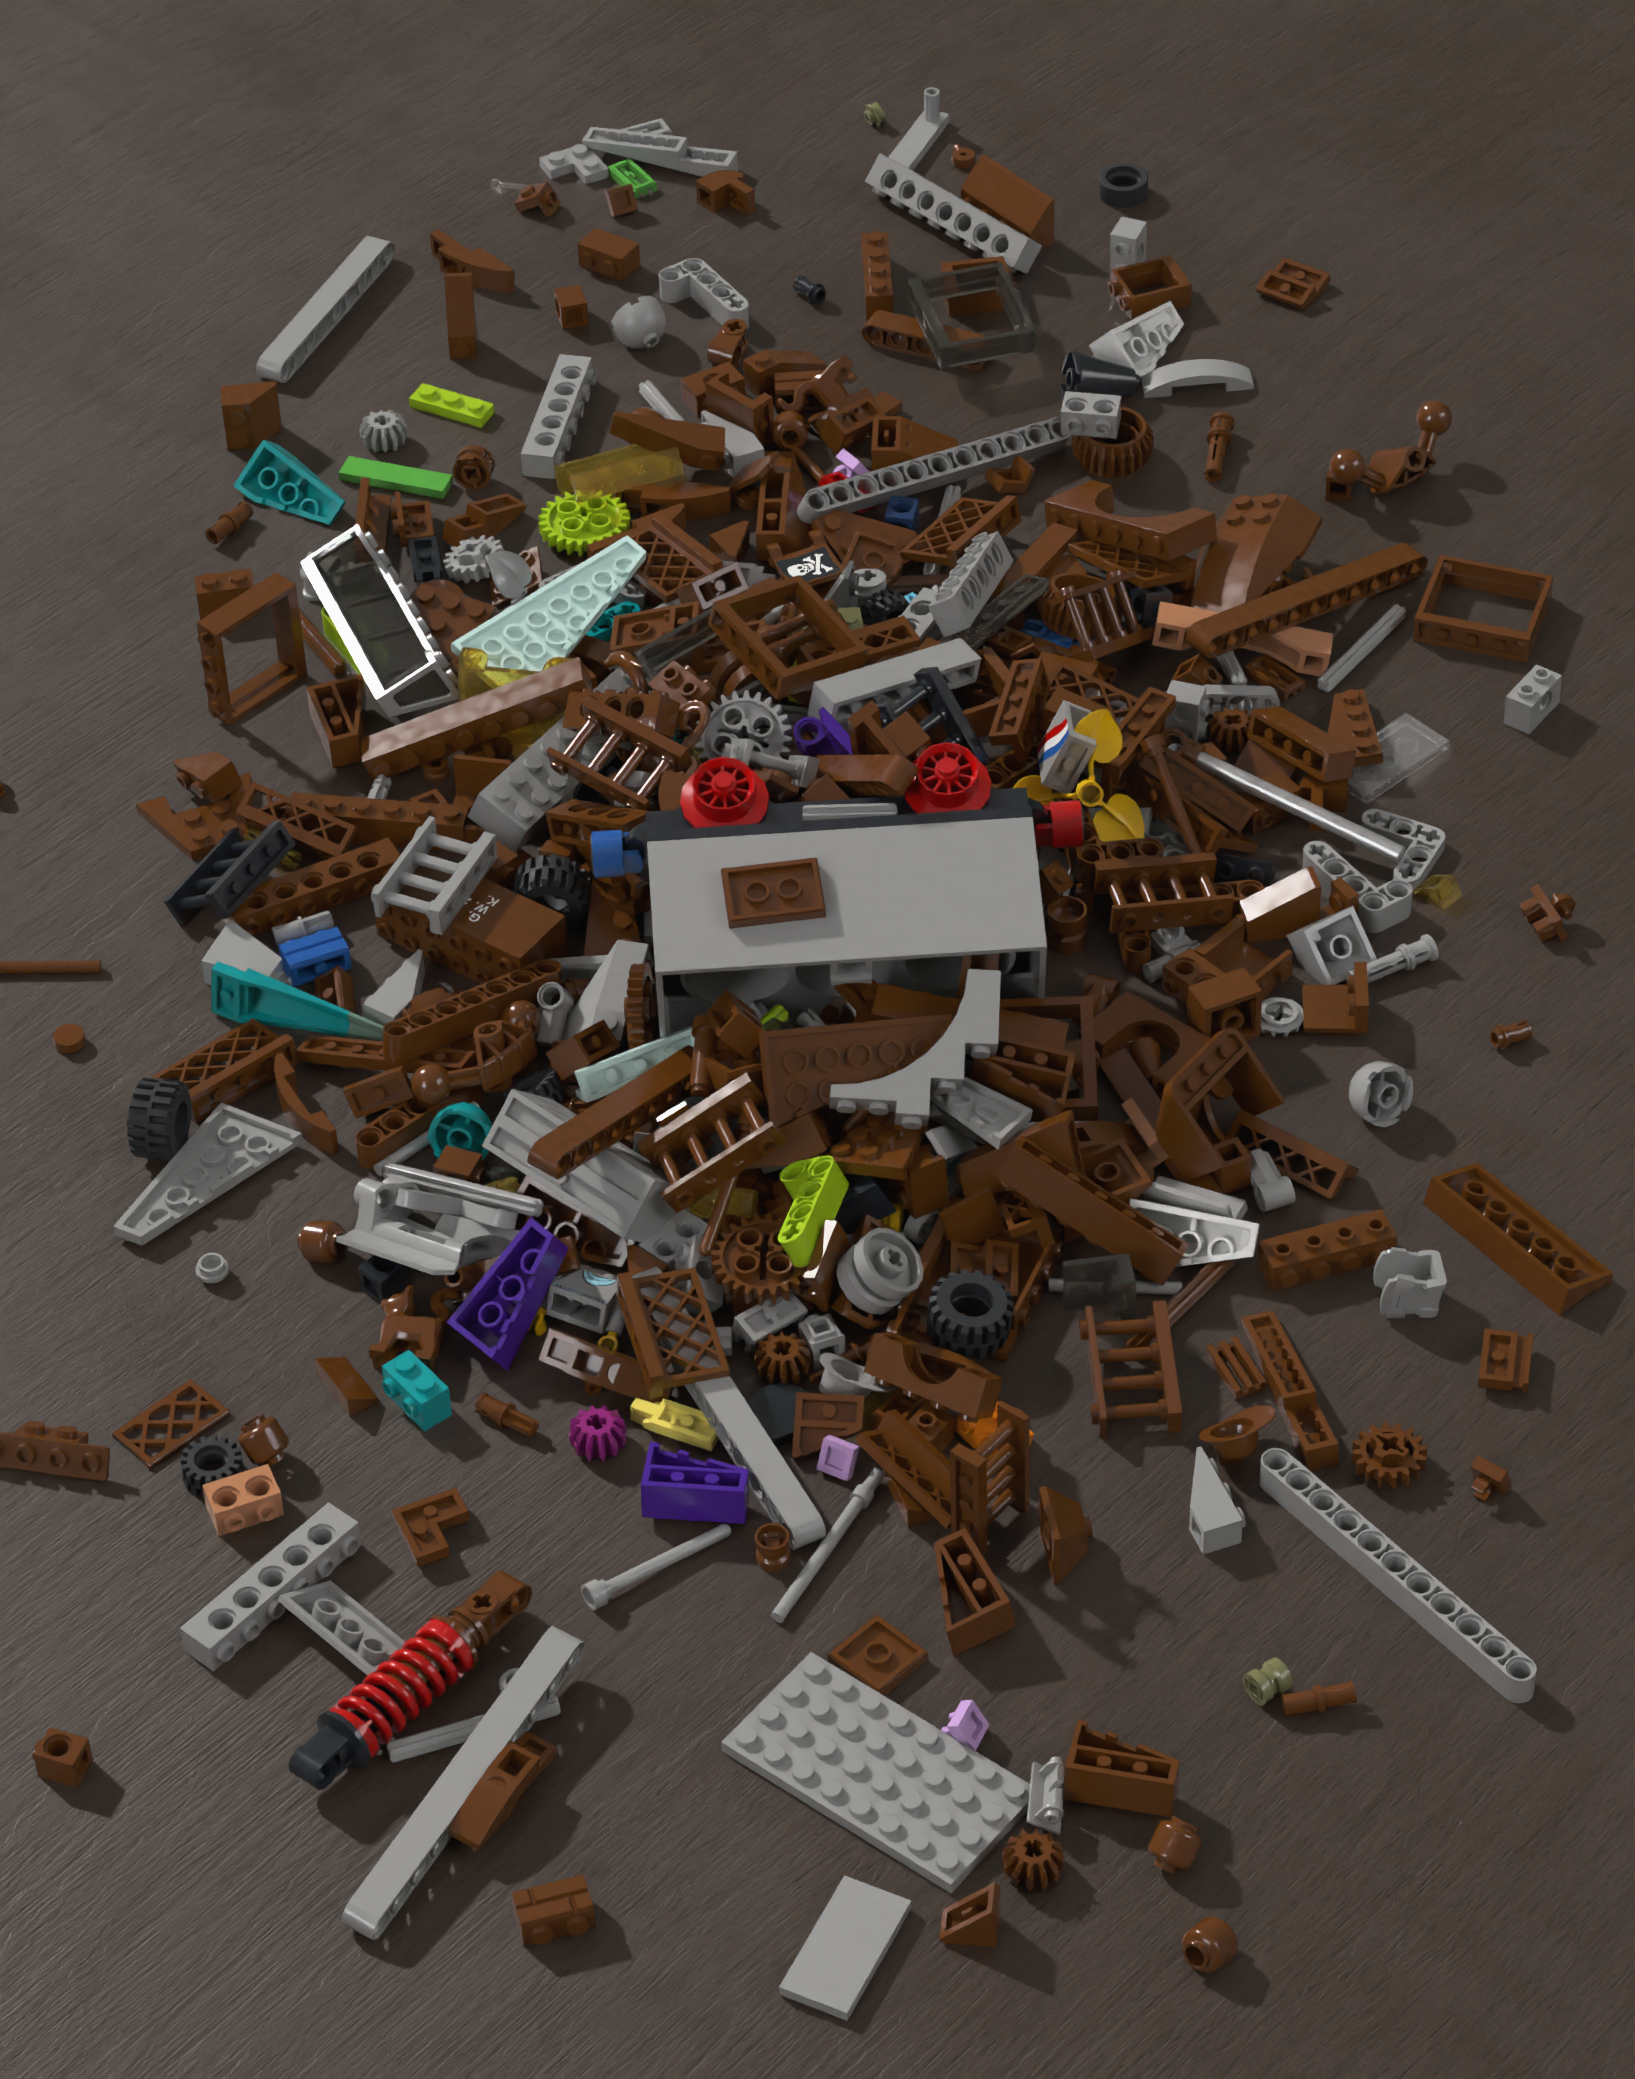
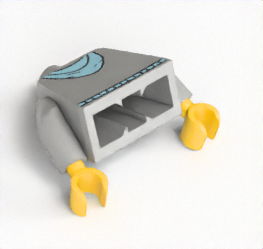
M585 1269L578 1270L566 1277L553 1279L529 1330L535 1324L536 1335H543L547 1330L544 1316L548 1315L600 1334L608 1333L600 1338L598 1346L607 1345L612 1349V1352H619L617 1336L622 1335L625 1320L617 1298V1279L611 1274L600 1275Z

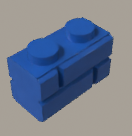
M338 927L320 930L315 934L292 939L278 946L283 970L286 976H288L292 987L313 982L314 979L338 965L344 971L352 968L349 947L344 938H342Z

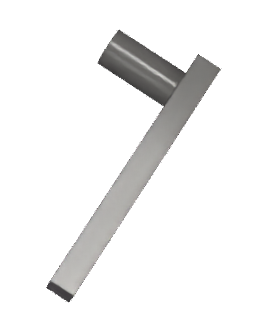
M930 87L924 90V111L889 156V158L912 171L949 123V114L940 112L939 89Z

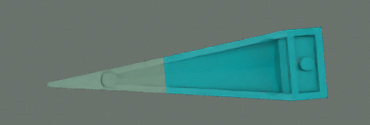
M219 961L211 969L212 1013L238 1023H245L254 1018L262 1025L383 1042L384 1026L248 968L244 972Z

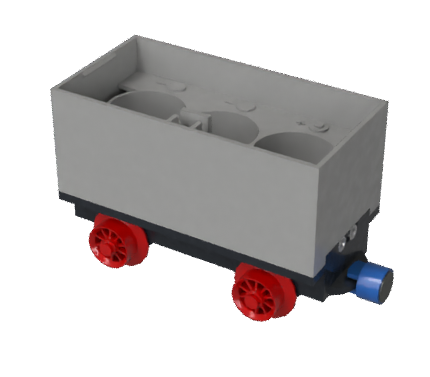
M944 742L932 745L912 762L919 768V771L903 797L885 796L774 804L769 800L765 782L744 762L730 757H718L700 765L696 772L690 776L682 788L680 806L676 810L645 812L646 821L634 827L630 832H622V830L591 832L592 872L594 878L625 876L624 873H635L636 876L650 883L660 1038L667 1037L672 1033L692 1026L693 1019L699 1015H706L705 1012L726 989L744 1003L750 999L756 1005L762 1002L768 1011L776 1004L782 1005L789 1013L788 1019L780 1026L783 1030L790 1029L793 1025L797 1024L798 1017L804 1011L808 1015L807 1009L812 1008L819 1016L827 1004L831 1005V998L844 999L835 990V985L872 984L873 978L877 983L892 984L910 990L926 991L934 995L957 998L962 956L1002 953L1000 999L1045 998L1047 942L1036 851L1041 846H1051L1052 848L1082 847L1084 843V820L1080 800L1049 802V805H1042L1039 801L1028 797L1027 787L995 789L991 786V779L987 768L968 748L956 743ZM895 803L897 806V815L803 821V806ZM817 857L826 917L729 929L721 878L722 868Z

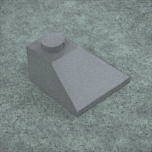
M1353 906L1312 922L1286 935L1298 963L1322 985H1336L1346 980L1345 973L1348 970H1353L1354 962L1370 963L1377 960Z

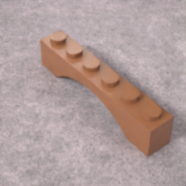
M1160 601L1152 645L1180 651L1192 648L1185 640L1188 629L1193 623L1220 612ZM1293 626L1241 648L1266 654L1284 663L1295 672L1320 677L1328 669L1333 633Z

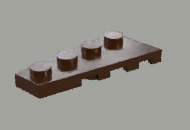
M1350 689L1334 694L1328 734L1356 749L1353 768L1383 763V753L1364 689Z
M593 875L584 956L608 955L617 940L641 943L633 900L630 896L629 882L621 886L612 887L608 883L598 881Z

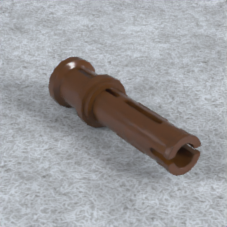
M1226 412L1215 413L1210 418L1211 430L1207 434V442L1210 446L1204 471V477L1209 482H1218L1222 478L1226 448L1232 442L1230 432L1234 428L1235 421Z

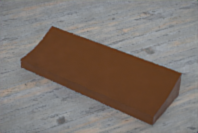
M1477 1162L1431 1178L1423 1204L1557 1315L1560 1316L1588 1294L1611 1283L1614 1274L1611 1270Z

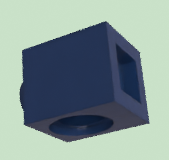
M891 496L885 514V523L916 532L919 524V499Z

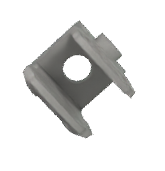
M1392 1247L1387 1251L1381 1252L1373 1272L1374 1285L1381 1288L1382 1291L1380 1311L1381 1314L1386 1315L1387 1319L1405 1318V1314L1413 1313L1419 1315V1318H1433L1437 1316L1441 1295L1447 1283L1441 1255L1438 1251L1423 1250L1417 1253L1409 1252L1403 1248Z

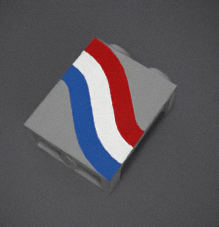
M1063 700L1037 748L1042 785L1062 793H1071L1097 746L1095 739L1073 731L1076 725L1091 713L1090 710Z

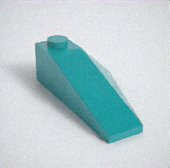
M262 440L233 485L254 502L328 525L333 524L346 504L344 499L302 462L280 445L267 440Z

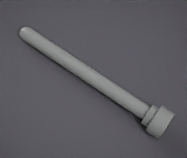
M721 1524L608 1581L594 1579L581 1586L582 1596L589 1608L595 1611L607 1605L613 1593L728 1537L731 1534V1528L727 1524Z

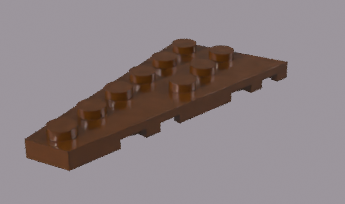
M952 1014L759 1032L767 1123L772 1121L776 1127H779L786 1122L829 1104L830 1090L833 1084H858L880 1079L906 1068L925 1055L943 1037L953 1021Z

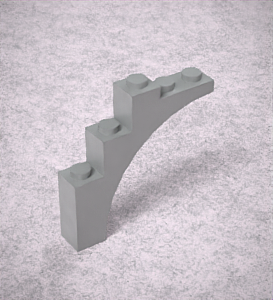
M968 969L964 996L960 1007L943 1037L918 1060L886 1077L858 1084L831 1085L829 1108H835L841 1113L869 1110L870 1113L875 1115H885L889 1112H895V1124L902 1125L903 1128L919 1129L921 1126H927L930 1110V1089H936L937 1092L942 1094L962 1091L965 1054H971V1057L977 1059L989 1058L990 1055L996 1056L999 1036L1001 971Z

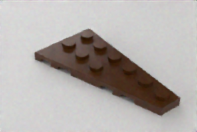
M930 1100L928 1125L921 1126L919 1129H906L902 1125L895 1124V1112H889L885 1115L871 1114L860 1125L851 1130L839 1143L833 1145L824 1156H832L842 1173L905 1180L908 1175L907 1167L912 1166L914 1163L913 1154L920 1149L926 1138L925 1133L931 1128L930 1119H935L937 1115V1105Z

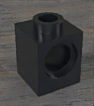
M373 1255L358 1267L360 1289L381 1304L383 1299L390 1298L394 1294H400L409 1284H412L411 1267Z

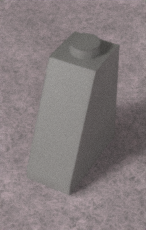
M228 921L201 960L205 984L211 985V969L217 961L234 966L244 972L250 968L282 983H286V973L283 970L282 958L231 921Z

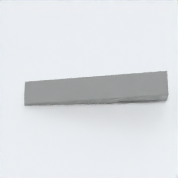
M590 127L582 140V144L587 146V148L702 177L720 170H739L737 152L688 146L687 137Z

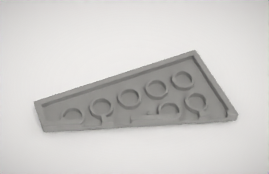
M220 1103L113 1226L115 1236L143 1246L303 1142L302 1133Z

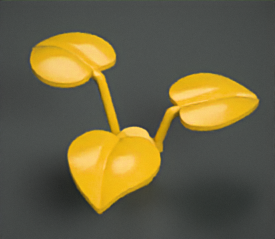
M1100 709L1088 714L1073 730L1095 739L1097 745L1087 763L1089 777L1077 785L1075 793L1052 794V788L1042 785L1041 777L1037 775L1026 776L1013 786V788L1027 787L1028 797L1039 801L1042 805H1049V802H1055L1053 799H1079L1088 807L1099 805L1102 809L1095 813L1093 823L1099 839L1103 842L1144 838V820L1136 802L1127 795L1115 794L1106 804L1102 801L1104 796L1103 789L1095 782L1094 760L1099 763H1108L1118 756L1122 748L1121 731L1107 709Z

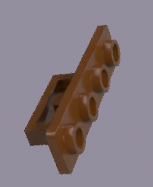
M29 1421L13 1433L0 1432V1467L106 1481L109 1477L110 1449L105 1446L88 1444L89 1433L77 1431V1428L74 1426L52 1428L45 1427L43 1422Z

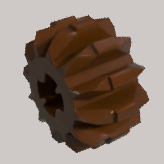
M1224 707L1222 712H1214L1207 726L1208 740L1212 741L1220 751H1227L1228 755L1231 752L1241 754L1246 743L1250 740L1247 738L1251 718L1248 710L1238 711L1237 707L1233 710H1228Z
M781 1331L779 1336L775 1337L768 1334L766 1341H759L756 1355L754 1356V1364L760 1379H768L770 1385L776 1383L787 1384L789 1382L798 1385L800 1378H807L810 1364L812 1363V1355L810 1349H808L806 1339H798L796 1333L785 1336L783 1331Z
M1038 1828L1035 1829L1033 1834H1028L1022 1829L1019 1838L1010 1836L1007 1847H1004V1851H1002V1862H1004L1006 1878H1013L1015 1888L1026 1884L1029 1892L1034 1886H1039L1045 1891L1048 1882L1057 1883L1060 1873L1063 1872L1065 1867L1061 1842L1054 1841L1052 1832L1043 1836L1040 1835Z

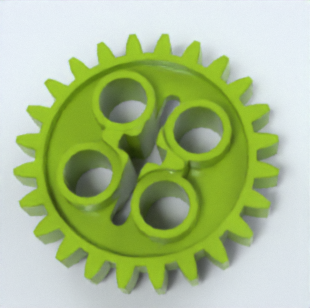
M576 489L574 495L565 492L564 498L555 496V502L548 501L547 508H541V515L538 516L539 533L542 535L543 542L548 541V547L557 546V552L567 549V555L578 551V555L582 556L584 551H587V545L625 532L631 528L630 511L627 510L626 503H621L620 497L612 499V493L603 496L602 490H598L593 494L590 489H587L585 493H581L579 489Z

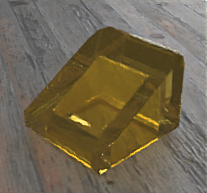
M1432 874L1414 890L1415 895L1441 909H1446L1461 896V890L1455 875Z

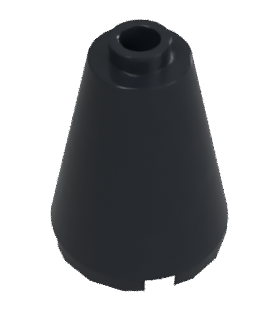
M1076 351L1068 352L1064 359L1061 374L1066 375V384H1061L1062 400H1064L1065 391L1117 395L1124 398L1133 396L1134 392L1139 389L1140 377L1133 368Z

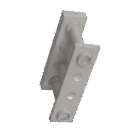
M731 738L730 744L725 743L722 749L721 757L738 759L747 766L753 765L775 771L779 770L793 777L791 783L802 789H807L808 785L815 780L820 759L811 756L789 755L788 760L754 751L755 740Z
M429 816L422 827L417 828L413 839L382 881L374 886L371 893V901L374 903L375 916L381 918L390 904L426 914L427 918H429L430 931L442 935L498 858L496 834L484 831L477 842L470 844L438 835L435 817ZM435 846L467 856L463 861L455 863L427 854ZM420 865L452 874V877L449 881L443 883L413 873ZM404 885L436 893L438 896L435 900L427 902L399 894Z

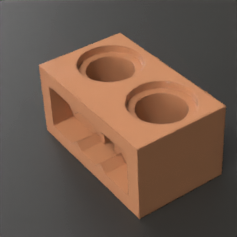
M268 1464L202 1485L206 1508L218 1536L236 1532L284 1515L281 1492Z

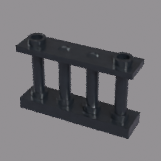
M938 667L921 668L913 674L918 682V687L892 707L889 703L876 704L880 709L883 729L926 697L932 707V714L918 723L921 728L927 733L937 724L941 723L947 734V739L942 743L959 744L968 748L984 766L991 763Z
M281 820L272 821L256 839L248 841L242 839L236 828H231L167 897L164 903L179 926L184 925L200 907L212 906L220 919L229 918L296 844Z

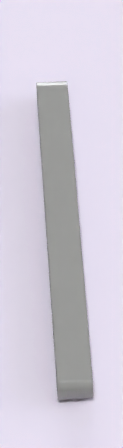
M1061 417L1047 419L813 488L805 494L797 508V514L803 522L812 524L813 519L836 509L848 513L889 502L891 496L906 497L986 473L988 468L1010 466L1015 456H1022L1027 461L1057 452L1063 448L1071 435L1061 434ZM809 504H813L814 506H816L817 509L811 507Z
M653 1267L632 1275V1279L662 1272L658 1267ZM654 1287L640 1289L643 1295L655 1299L660 1290ZM668 1294L661 1301L662 1304L673 1309L681 1302L679 1299ZM684 1308L681 1313L690 1316L686 1308ZM654 1310L649 1318L663 1325L669 1316ZM675 1320L669 1329L684 1335L690 1326ZM697 1329L690 1337V1339L703 1345L707 1342L701 1331ZM663 1336L658 1345L672 1351L678 1342ZM685 1345L678 1353V1355L690 1361L698 1354L697 1351ZM706 1355L699 1362V1365L707 1369L719 1366L718 1361ZM671 1362L677 1374H682L685 1371V1367ZM731 1377L686 1384L685 1387L707 1418L710 1426L716 1431L719 1440L736 1466L749 1469V1486L772 1522L783 1525L788 1530L790 1535L789 1548L795 1550L826 1536V1529L822 1517Z
M1271 1448L1262 1454L1259 1482L1267 1494L1504 1698L1517 1704L1530 1701L1534 1695L1537 1668L1536 1664L1526 1654L1291 1454L1279 1448Z
M551 1626L545 1632L352 1896L342 1914L341 1922L344 1925L372 1940H376L381 1936L452 1838V1836L447 1834L448 1829L481 1776L509 1741L516 1743L526 1731L530 1730L546 1705L574 1669L584 1650L585 1643L554 1626Z

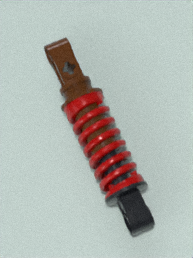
M497 1571L480 1589L471 1594L462 1605L453 1608L447 1617L432 1615L427 1620L428 1622L417 1631L415 1637L405 1641L402 1649L394 1651L388 1661L382 1662L378 1665L375 1672L364 1678L362 1684L352 1688L349 1696L341 1698L331 1709L324 1711L318 1716L317 1727L319 1732L292 1754L289 1761L290 1773L314 1788L323 1790L348 1766L357 1769L366 1767L370 1760L378 1753L379 1744L391 1742L393 1732H402L405 1729L406 1720L412 1721L418 1717L419 1708H428L431 1706L432 1697H440L444 1694L445 1685H454L458 1678H461L465 1673L472 1671L476 1667V1662L478 1661L477 1651L487 1646L489 1639L498 1634L508 1622L527 1608L532 1598V1588L504 1571Z

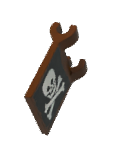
M820 529L808 532L813 543L810 545L811 547L782 555L777 542L765 545L770 555V558H768L769 565L776 568L783 580L800 575L812 587L838 579L844 570L827 546Z

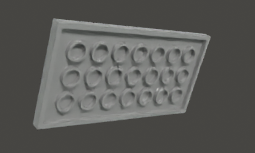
M812 1652L721 1742L722 1752L949 1893H952L1028 1812L1029 1783Z

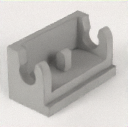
M792 1291L789 1293V1301L780 1296L777 1297V1304L773 1305L769 1298L764 1301L762 1306L757 1304L734 1317L732 1339L735 1343L740 1342L742 1339L745 1341L746 1354L754 1351L756 1343L768 1337V1334L772 1335L791 1323L794 1326H798L799 1323L804 1321V1316L808 1314V1310Z

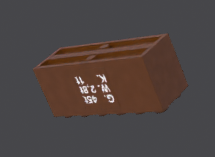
M428 853V854H427V855H430V856H434V857L440 858V857L435 856V855H433V854H431V853ZM420 865L413 873L443 883L449 881L452 877V874ZM485 878L480 881L442 935L430 931L429 918H427L426 914L390 904L381 918L375 916L377 935L412 952H416L418 949L423 950V956L432 962L439 963L455 971L457 974L464 975L480 984L542 959L569 957L565 915ZM404 885L399 894L427 902L435 900L438 896L436 893Z

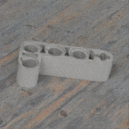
M698 258L686 259L659 272L660 298L662 301L676 303L691 297L722 326L730 319H740L746 323L748 330V301L703 260Z
M1312 841L1304 846L1302 869L1313 866L1321 884V893L1329 899L1331 882L1340 877L1359 894L1358 918L1365 932H1381L1410 916L1413 888L1407 881L1392 880L1376 888L1325 842Z

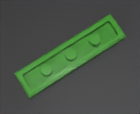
M348 456L338 472L339 480L360 484L361 477H369L370 486L439 499H444L453 484L452 474Z

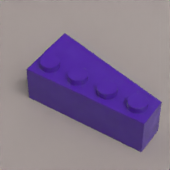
M530 1218L447 1323L508 1371L569 1248L538 1222Z

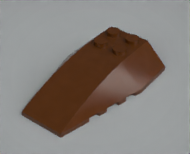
M1271 493L1264 496L1242 495L1235 497L1216 522L1217 540L1202 546L1198 554L1190 607L1223 612L1263 596L1264 591L1272 590L1277 585L1276 579L1281 573L1287 574L1293 568L1292 561L1295 558L1301 559L1306 554L1323 522L1322 517L1288 494L1276 495Z

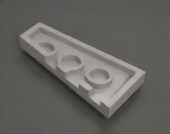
M965 1076L962 1091L942 1094L937 1092L936 1089H930V1100L998 1150L1031 1120L1033 1109Z

